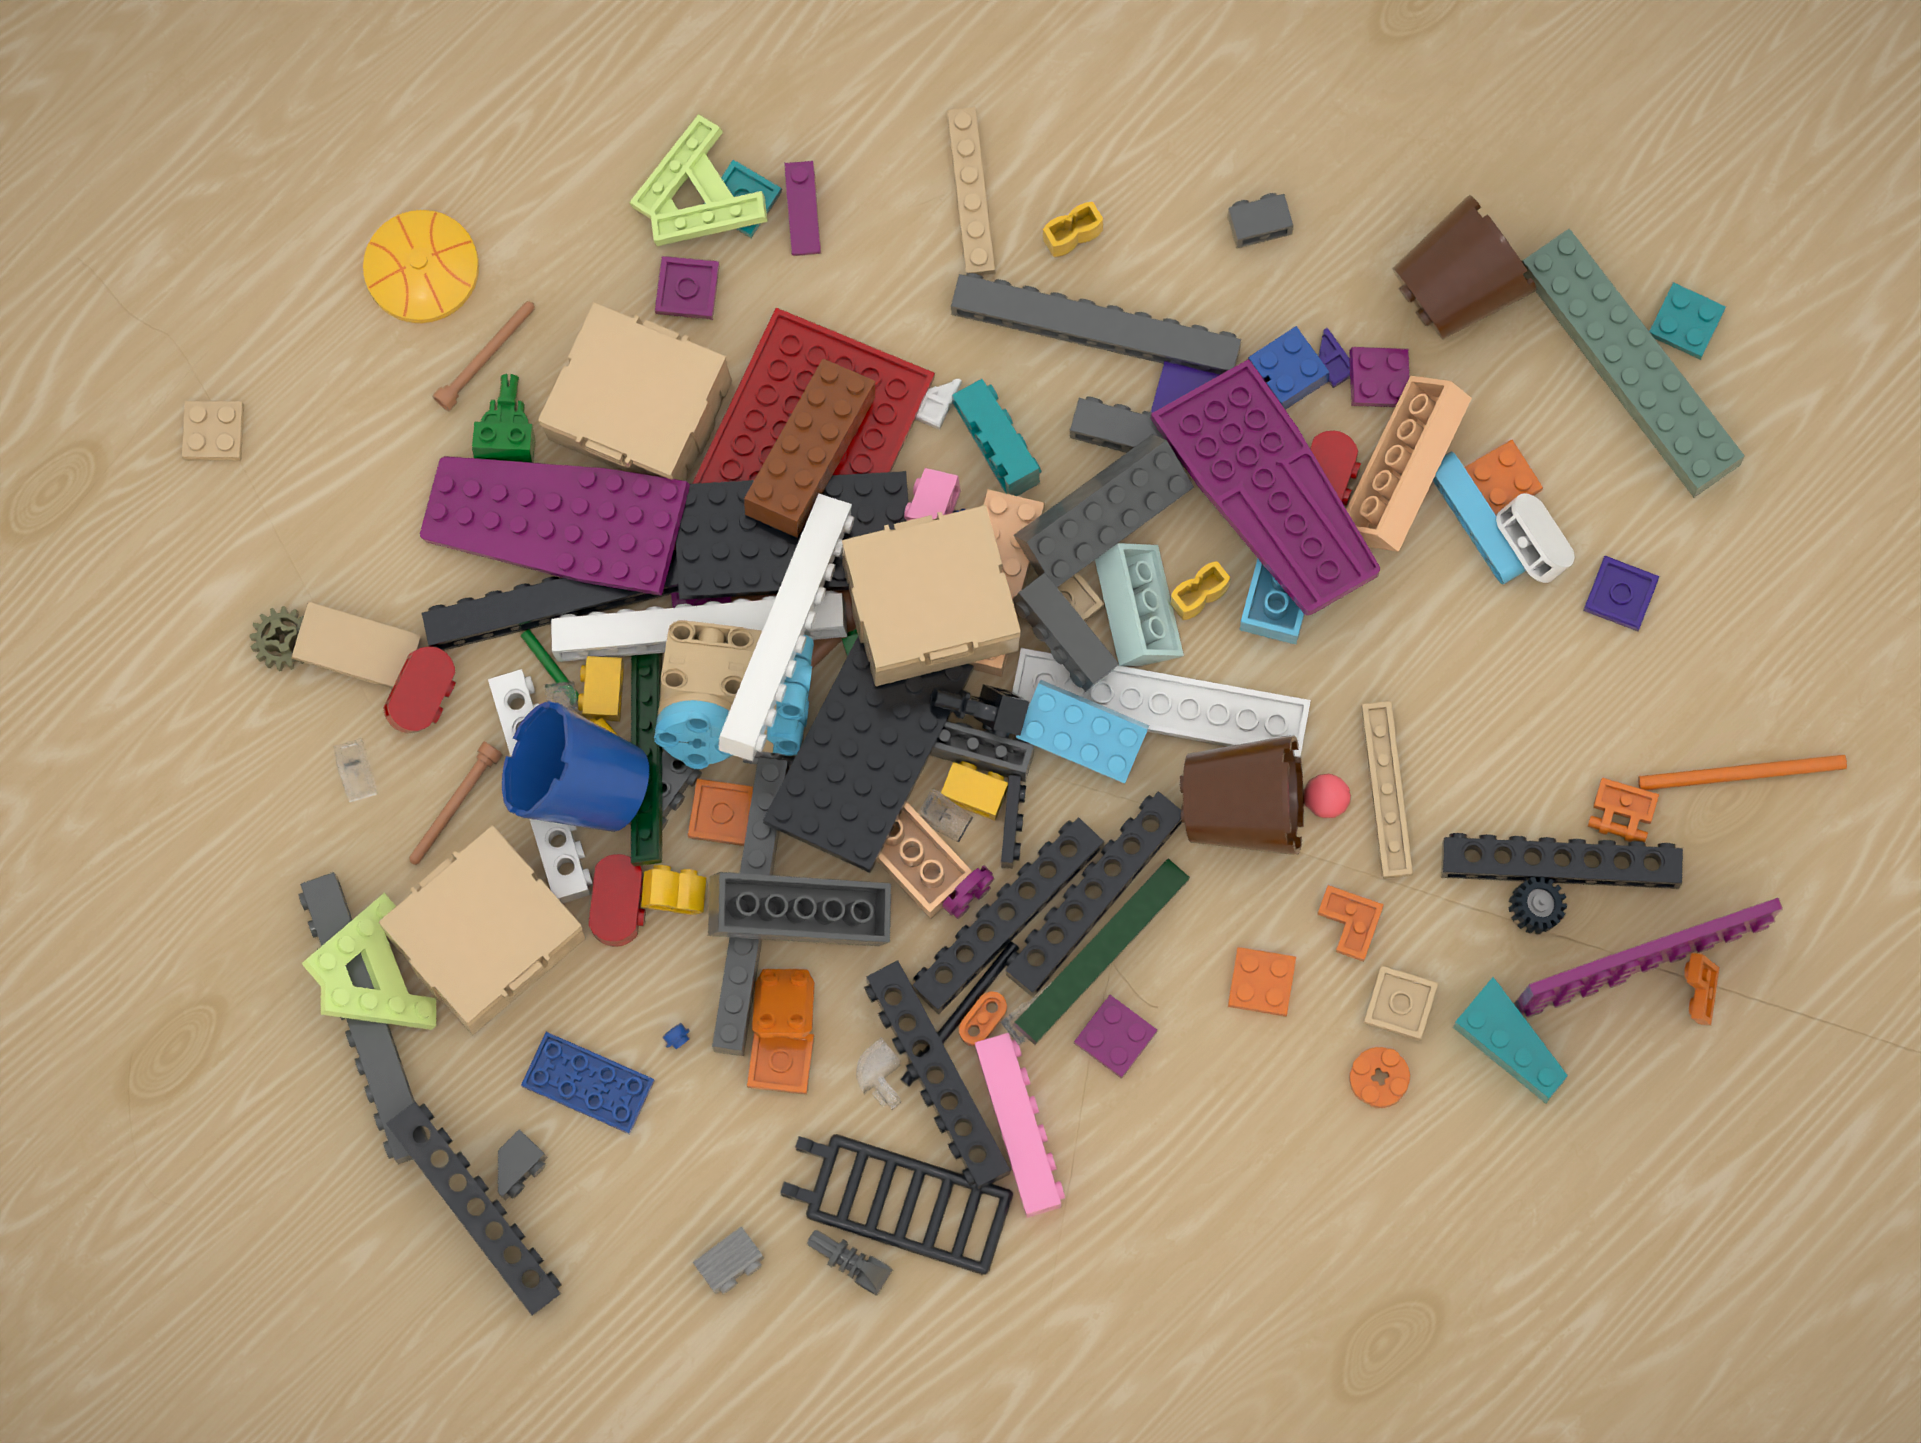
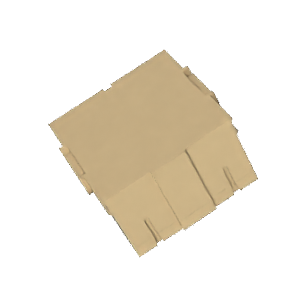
M594 302L568 355L570 363L568 367L563 366L538 421L540 426L543 427L548 440L617 469L664 477L671 480L686 481L687 471H691L698 454H702L716 424L715 418L722 405L721 398H725L732 383L726 356L690 342L687 335L680 339L679 333L648 320L642 322L638 315L631 318Z
M986 505L947 515H942L941 511L937 512V518L932 519V515L897 523L894 524V530H890L889 525H884V530L842 540L843 568L847 584L849 583L852 614L860 643H864L868 662L870 661V669L875 686L1018 651L1021 630L1006 575L1002 573V561Z
M493 825L459 854L454 851L451 861L447 858L418 883L420 888L415 889L412 887L410 889L412 894L379 921L388 940L400 954H403L418 979L439 1002L443 1001L455 1016L457 1015L459 1021L472 1036L585 940L582 925L541 879L537 880L535 872Z

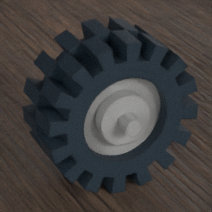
M1532 877L1520 884L1512 892L1514 895L1509 898V902L1512 905L1508 908L1509 912H1514L1515 914L1511 917L1513 922L1517 919L1520 923L1517 926L1520 929L1527 927L1526 932L1532 933L1535 931V934H1541L1543 931L1546 932L1556 926L1564 918L1566 913L1563 911L1567 909V903L1562 901L1566 899L1565 893L1559 894L1558 891L1562 889L1559 885L1556 887L1552 886L1554 883L1552 879L1545 881V877L1537 879Z

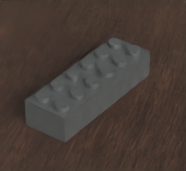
M1152 434L1013 536L1038 577L1045 572L1054 585L1058 587L1193 489L1194 486L1167 440Z
M718 872L709 877L708 936L881 946L890 942L891 883Z

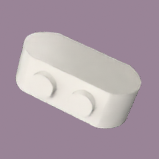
M1526 493L1520 494L1498 512L1496 516L1498 528L1531 577L1537 581L1549 583L1573 564L1575 558L1574 550L1544 504L1538 498Z

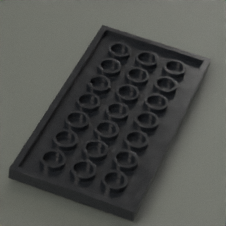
M906 471L833 475L822 495L852 504L851 516L855 517L850 534L845 533L842 540L884 530V525H889V529L894 530V524L907 521L904 519V512L908 503ZM754 480L690 484L676 538L679 600L778 594L804 527L797 538L745 515L744 498ZM842 552L840 558L836 556L832 564L836 566L831 581L826 580L823 588H826V591L849 590V583L847 584L843 568Z
M858 636L763 819V824L871 873L946 722L953 712L930 705V695L934 688L953 693L964 690L974 670V666L968 663L875 686L864 643H860Z

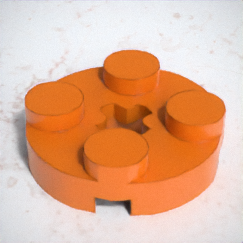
M1374 1047L1362 1052L1355 1059L1350 1072V1085L1355 1096L1375 1108H1386L1399 1102L1406 1093L1410 1082V1071L1404 1058L1396 1050L1384 1047ZM1375 1070L1387 1073L1388 1078L1384 1080V1085H1379L1378 1081H1372L1371 1077L1375 1075Z

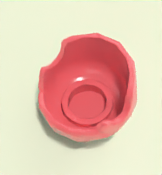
M1333 774L1317 775L1308 781L1304 789L1305 806L1318 817L1335 818L1344 813L1350 804L1351 794L1348 785L1340 777Z

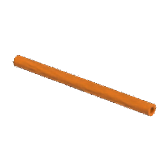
M1845 755L1645 775L1638 776L1639 789L1653 790L1847 769V760Z

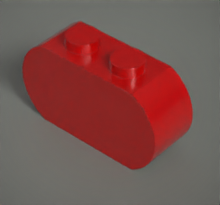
M1334 430L1325 431L1314 437L1310 449L1344 506H1347L1352 492L1351 489L1347 488L1350 478L1356 480L1361 463L1356 462L1358 449L1355 442L1345 433Z
M422 647L408 655L383 707L387 721L396 730L404 733H415L429 727L432 722L436 724L443 712L440 704L444 696H450L456 684L452 680L455 675V666L446 652L436 647Z
M609 855L600 860L595 866L588 925L598 941L612 947L623 946L633 941L638 935L639 926L644 927L646 910L641 908L644 874L640 866L634 867L631 864V857L627 855Z

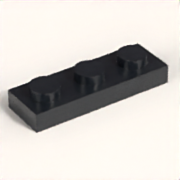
M1009 775L1001 868L1013 869L1014 860L1019 861L1021 843H1015L1016 831L1022 832L1024 814H1018L1019 803H1025L1026 785H1021V776Z

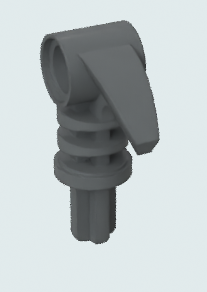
M815 1230L808 1239V1246L829 1258L827 1265L835 1267L836 1264H839L840 1268L838 1270L843 1273L847 1269L850 1271L848 1273L849 1277L857 1276L854 1281L856 1284L876 1296L893 1271L892 1268L873 1256H870L866 1261L865 1257L867 1255L861 1252L860 1256L855 1254L857 1252L856 1248L847 1249L849 1244L844 1239L837 1243L818 1230Z

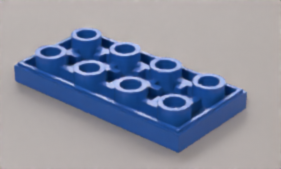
M545 1032L521 1086L630 1135L655 1080Z

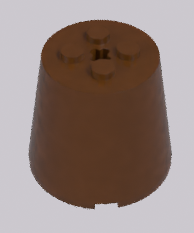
M1471 195L1466 197L1392 268L1402 284L1399 287L1402 295L1408 302L1411 303L1413 301L1419 309L1415 312L1425 326L1431 325L1442 339L1538 290L1532 278L1527 279L1524 277L1523 274L1527 272L1526 267L1488 214L1482 217L1477 211L1481 206Z
M1289 735L1188 753L1185 758L1183 775L1180 776V791L1183 793L1181 821L1185 823L1189 842L1298 855L1301 851L1302 837H1297L1298 827H1304V785L1301 758H1295L1294 750L1299 749L1296 736Z

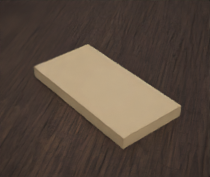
M308 601L291 659L393 688L408 655L417 650L421 635Z

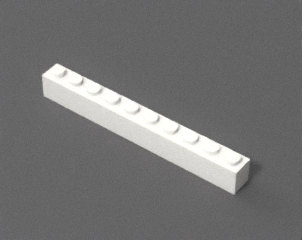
M818 493L720 733V751L753 761L757 751H763L767 735L764 732L767 726H773L777 710L774 709L776 702L782 703L787 689V686L784 685L787 677L792 678L797 661L794 660L796 653H802L807 637L803 636L806 628L811 630L816 618V612H813L816 604H822L826 588H823L826 580L831 581L836 565L832 564L835 556L841 557L843 552V536L845 533L850 534L855 520V517L851 516L852 504Z
M826 591L822 604H816L813 612H816V618L812 629L806 628L804 635L811 637L812 640L847 637V614L842 593ZM768 596L758 601L737 599L733 603L724 604L711 601L701 606L679 604L675 608L667 609L653 606L644 611L622 609L617 613L610 614L591 612L587 616L564 614L560 618L551 619L552 653L557 662L586 660L587 656L621 657L665 653L669 626L678 620L763 630L776 597Z

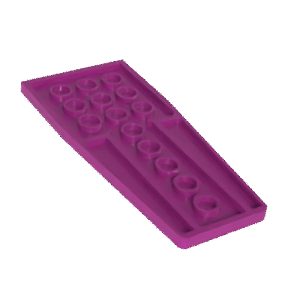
M1249 359L1151 413L1150 419L1163 438L1167 440L1171 449L1196 485L1305 615H1313L1378 577L1380 566L1298 427Z
M444 456L438 463L420 530V537L427 543L578 582L662 596L690 484L682 480H671L664 477L607 468Z
M1775 898L1536 981L1526 987L1514 1005L1521 1014H1525L1528 1018L1542 1013L1543 1009L1549 1004L1553 1003L1554 1008L1568 1004L1577 994H1581L1582 998L1599 992L1598 989L1602 988L1604 984L1608 983L1610 988L1619 986L1627 982L1626 979L1637 972L1642 971V973L1658 968L1659 964L1668 961L1670 963L1679 961L1687 957V954L1695 951L1697 953L1707 951L1713 948L1714 944L1723 941L1725 943L1735 941L1741 938L1742 934L1750 931L1753 933L1763 931L1770 927L1769 924L1775 922L1774 918L1783 910L1779 898Z

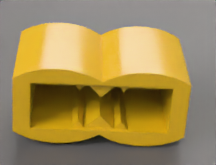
M1094 202L1082 203L1076 206L1069 215L1059 216L1049 221L1043 228V241L1053 257L1063 256L1071 252L1078 243L1089 242L1099 236L1103 231V217Z
M1218 561L1211 562L1202 567L1194 579L1186 580L1174 589L1170 605L1182 620L1191 619L1203 610L1206 603L1216 601L1226 593L1230 585V576Z
M654 865L653 869L644 872L641 907L687 915L703 913L706 877L699 876L696 870L682 869L678 873L671 871L670 866Z

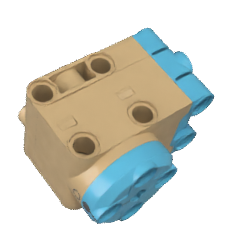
M686 620L675 621L669 626L661 673L660 704L654 741L670 755L683 761L686 766L693 769H703L709 764L718 763L733 756L719 750V737L762 630ZM803 635L807 638L802 653H796L794 660L797 661L794 674L792 678L787 677L784 685L787 686L784 699L782 703L776 702L774 707L777 710L773 726H767L764 732L767 735V739L762 752L793 756L797 755L802 745L804 727L807 725L809 710L808 697L814 641L807 635Z

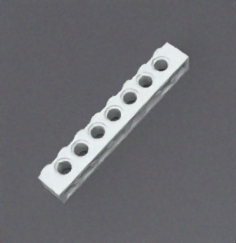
M522 669L488 679L511 756L517 740L512 739L516 730L528 713L539 705V703L533 705L530 694L535 693L531 676L525 677ZM516 698L525 700L524 706L519 710L510 708V703ZM530 819L549 886L554 895L562 904L589 896L588 886H592L593 881L589 869H583L580 859L584 858L585 855L580 840L575 842L572 831L577 830L576 826ZM563 835L566 837V842L563 846L558 848L551 846L553 837ZM567 862L574 864V870L571 874L562 875L559 873L562 864Z

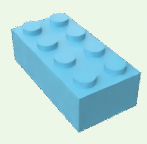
M1257 559L1240 622V631L1296 645L1304 613L1260 560Z
M1040 680L1029 704L1021 735H1016V738L1125 783L1150 725Z

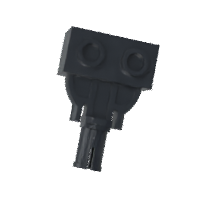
M985 684L982 686L980 697L970 696L971 694L966 690L953 693L935 688L930 695V705L953 711L955 716L961 719L965 717V714L973 715L976 720L983 723L982 728L1004 738H1009L1010 734L1021 735L1030 703L1010 690Z

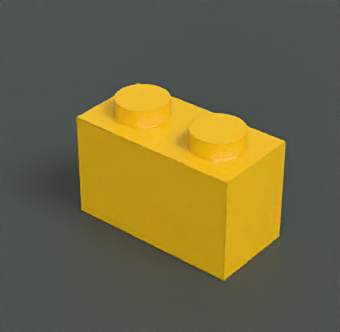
M587 656L586 665H581L580 682H585L584 693H579L578 711H582L586 719L590 720L595 717L597 720L604 718L605 721L620 722L624 662L622 658Z
M961 761L960 764L953 762L940 793V800L995 821L1008 790V783L1004 781L1005 778L994 772H988L987 775L976 771L977 767L968 762Z

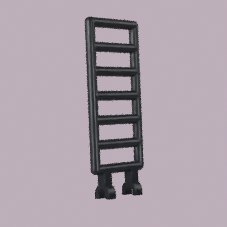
M839 1134L831 1136L828 1146L801 1136L798 1137L795 1146L796 1151L823 1158L819 1175L813 1191L784 1182L780 1194L783 1197L809 1204L806 1211L808 1219L981 1275H986L989 1272L1013 1198V1192L1010 1189L991 1184L978 1191L975 1184L969 1186L963 1174ZM843 1148L856 1152L857 1155L836 1216L821 1211L820 1207L839 1149ZM868 1157L884 1161L885 1165L866 1224H861L848 1218ZM899 1166L912 1170L914 1173L893 1234L877 1229L896 1167ZM925 1175L943 1181L923 1243L905 1237ZM956 1184L971 1189L952 1251L949 1252L936 1248L934 1245L953 1186ZM982 1193L999 1198V1203L981 1259L977 1261L964 1257L963 1253Z

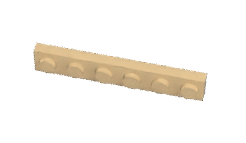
M976 107L947 110L966 274H995Z
M1391 701L1362 704L1383 879L1412 876L1413 869Z

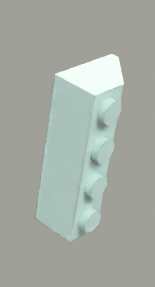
M1117 543L1095 559L1119 666H1143L1184 656L1173 607L1170 605L1171 598L1158 545Z

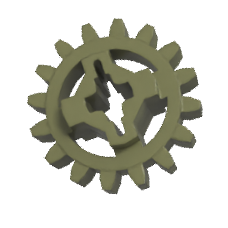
M282 606L280 613H276L274 608H270L271 615L269 617L260 614L263 622L261 624L253 623L257 633H252L249 636L252 641L256 642L251 645V649L253 652H259L256 656L259 662L266 659L265 665L267 668L270 669L275 663L279 671L283 670L284 664H287L292 670L294 669L293 662L296 660L291 659L304 616L298 618L299 613L296 609H293L288 614L285 606ZM282 621L291 622L295 624L297 627H295L294 625L289 627L287 625H284ZM270 626H272V627L270 628L268 634H267V635H264L265 632H266V630H267ZM284 634L286 636L284 637L285 642L280 644L279 635ZM267 651H277L282 656H274Z

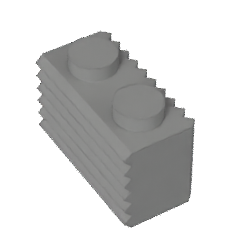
M741 1226L693 1261V1264L715 1294L720 1290L725 1294L738 1284L735 1279L744 1273L749 1276L762 1266L760 1261L764 1257Z

